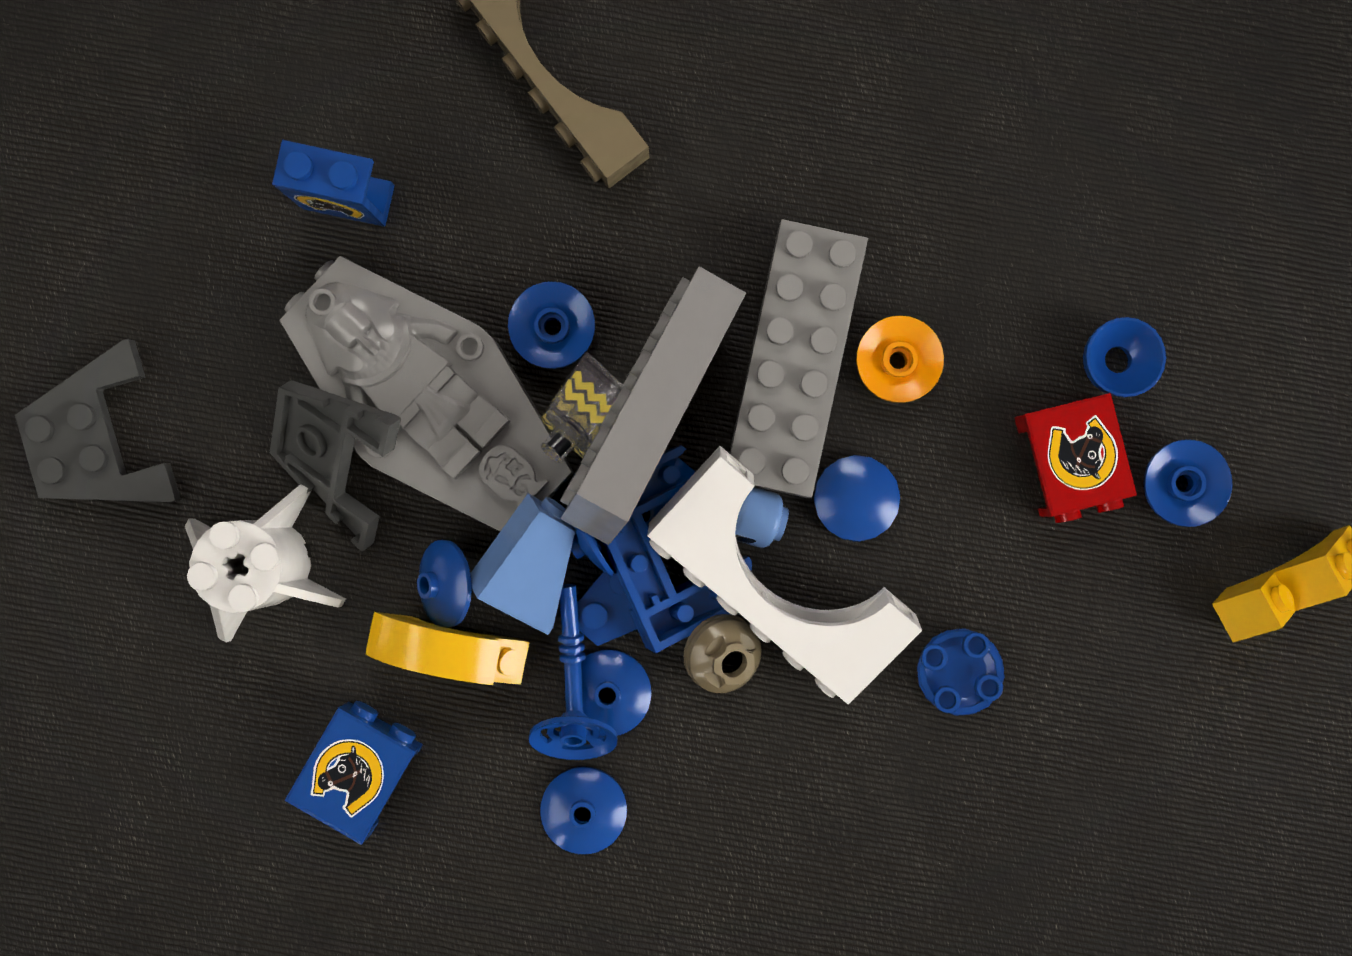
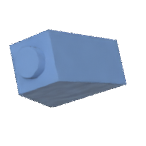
M528 493L472 570V589L477 599L548 635L554 626L575 530L569 523L560 519L565 511L561 504L549 497H545L541 501Z

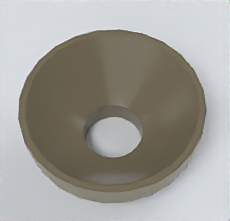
M720 614L702 621L692 631L685 644L683 658L687 674L697 685L713 693H728L742 687L752 678L760 664L762 650L761 642L751 630L749 623L732 614ZM731 652H741L742 663L740 667L731 673L723 672V659Z

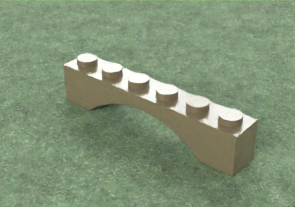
M455 0L464 12L471 8L480 21L475 25L487 43L492 46L497 42L506 55L501 59L513 77L518 80L523 76L532 88L528 95L539 111L544 114L549 110L558 122L554 129L568 148L576 145L585 157L580 163L594 182L602 179L606 186L610 188L650 158L649 146L623 112L601 107L577 96L560 84L540 63L523 31L520 12L521 0Z

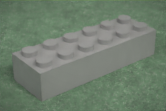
M784 219L780 222L729 454L753 473L755 487L803 498H812L867 247V237Z
M700 266L690 281L684 277L681 278L662 311L655 328L643 346L635 365H633L624 381L621 391L605 416L601 428L586 451L581 465L560 502L567 505L560 518L561 520L607 545L623 529L640 500L746 292Z

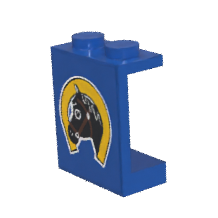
M286 140L281 142L272 182L273 186L304 210L384 227L386 226L395 186L391 181L371 177L374 161L370 158Z
M355 701L354 704L347 702L338 707L284 801L362 845L374 831L380 820L378 819L380 813L410 761L420 751L423 744L415 740L416 734L409 728L399 723H393L391 726L377 718L379 713L374 708L363 702Z

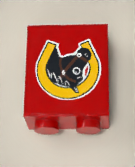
M1111 393L1014 417L1018 434L1027 432L1046 503V507L1038 508L1040 517H1054L1055 523L1072 521L1082 518L1080 511L1082 509L1096 506L1098 513L1124 507L1122 499L1137 496Z

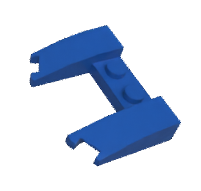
M682 445L664 451L627 524L609 545L602 542L630 603L631 608L628 610L644 646L654 653H658L690 636L692 631L702 621L715 615L730 614L717 601L716 597L718 595L706 585L701 588L688 580L674 587L660 555L651 547L649 543L651 539L647 536L648 527L642 514L669 501L695 473L693 469L678 458L686 450ZM743 556L746 565L752 570L750 557Z

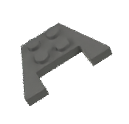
M125 339L120 341L15 414L38 498L145 502L181 501L170 463H162L129 474L126 473L103 394L105 389L146 378L135 340Z
M291 380L278 388L269 453L299 485L302 484L308 488L307 493L314 490L326 503L325 514L335 524L342 521L355 535L350 541L359 550L364 551L374 543L380 516L345 492L355 438L383 457L395 449L401 418L395 414Z

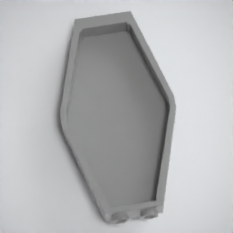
M341 256L335 262L333 260L326 262L315 274L316 282L305 293H297L286 304L284 309L286 313L280 319V322L320 390L395 414L401 418L395 449L383 457L355 438L354 448L357 454L371 467L498 531L502 530L528 493L541 501L545 497L552 498L575 474L564 454L560 457L553 448L546 445L553 438L551 432L499 344L479 325Z

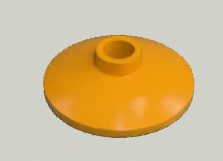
M891 316L875 323L863 335L857 349L856 364L859 376L870 392L889 402L905 403L923 397L936 385L942 374L944 353L938 336L927 324L909 316ZM898 353L904 357L905 364L903 368L896 369L891 365L890 357L892 354Z

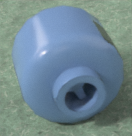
M757 487L751 490L743 502L738 515L735 531L737 541L759 548L769 546L773 540L780 541L787 525L789 509L783 507V500L779 494Z

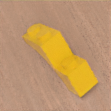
M1348 525L1333 530L1324 540L1308 551L1268 572L1227 587L1212 605L1232 642L1282 629L1295 611L1347 596L1352 589L1351 526Z

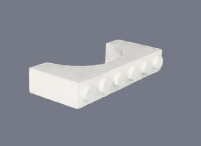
M719 446L649 522L647 536L651 539L649 541L651 547L663 558L670 559L673 557L684 567V574L695 585L701 588L706 585L718 595L716 597L717 601L727 612L734 616L739 613L750 622L751 630L759 639L765 643H769L772 640L784 650L782 652L784 658L799 671L805 668L815 676L816 684L826 695L831 698L837 695L849 705L922 631L916 614L885 587L871 598L857 605L834 610L802 607L782 599L767 589L757 580L746 565L740 553L735 535L736 523L742 504L755 487L754 475L724 448Z

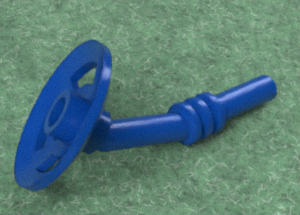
M563 584L560 596L562 634L558 636V642L563 643L559 645V652L562 653L559 655V659L561 662H564L566 712L560 717L550 718L534 725L529 732V743L536 751L550 757L566 760L593 759L613 751L617 746L618 737L616 731L611 726L588 718L583 713L581 661L586 658L585 653L581 652L585 650V645L581 641L584 640V634L579 633L576 585ZM600 728L605 731V737L600 735ZM542 729H547L549 739L542 735Z

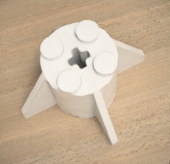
M302 484L258 520L218 522L211 528L196 519H188L185 529L193 551L189 561L190 568L187 573V580L190 586L197 591L198 595L210 605L217 636L220 640L224 642L232 641L247 611L277 605L292 597L337 608L343 606L346 598L308 579L311 560L304 545L306 542L302 535L292 528L311 491L307 493L308 488Z

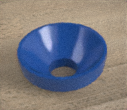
M1130 317L1116 318L1098 327L1088 338L1083 353L1084 369L1092 384L1106 394L1111 393V396L1122 398L1137 396L1151 389L1161 378L1166 363L1165 346L1157 331L1148 323ZM1111 348H1119L1127 355L1128 365L1121 373H1114L1106 366L1105 356Z

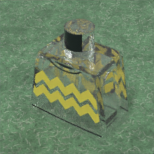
M588 352L571 370L541 417L543 423L553 431L541 444V448L550 459L557 463H561L572 450L581 458L584 457L623 385Z

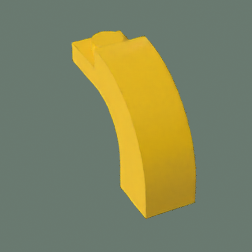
M374 612L365 655L395 667L446 679L493 685V682L521 685L530 642L520 638L479 634L446 628L413 616Z

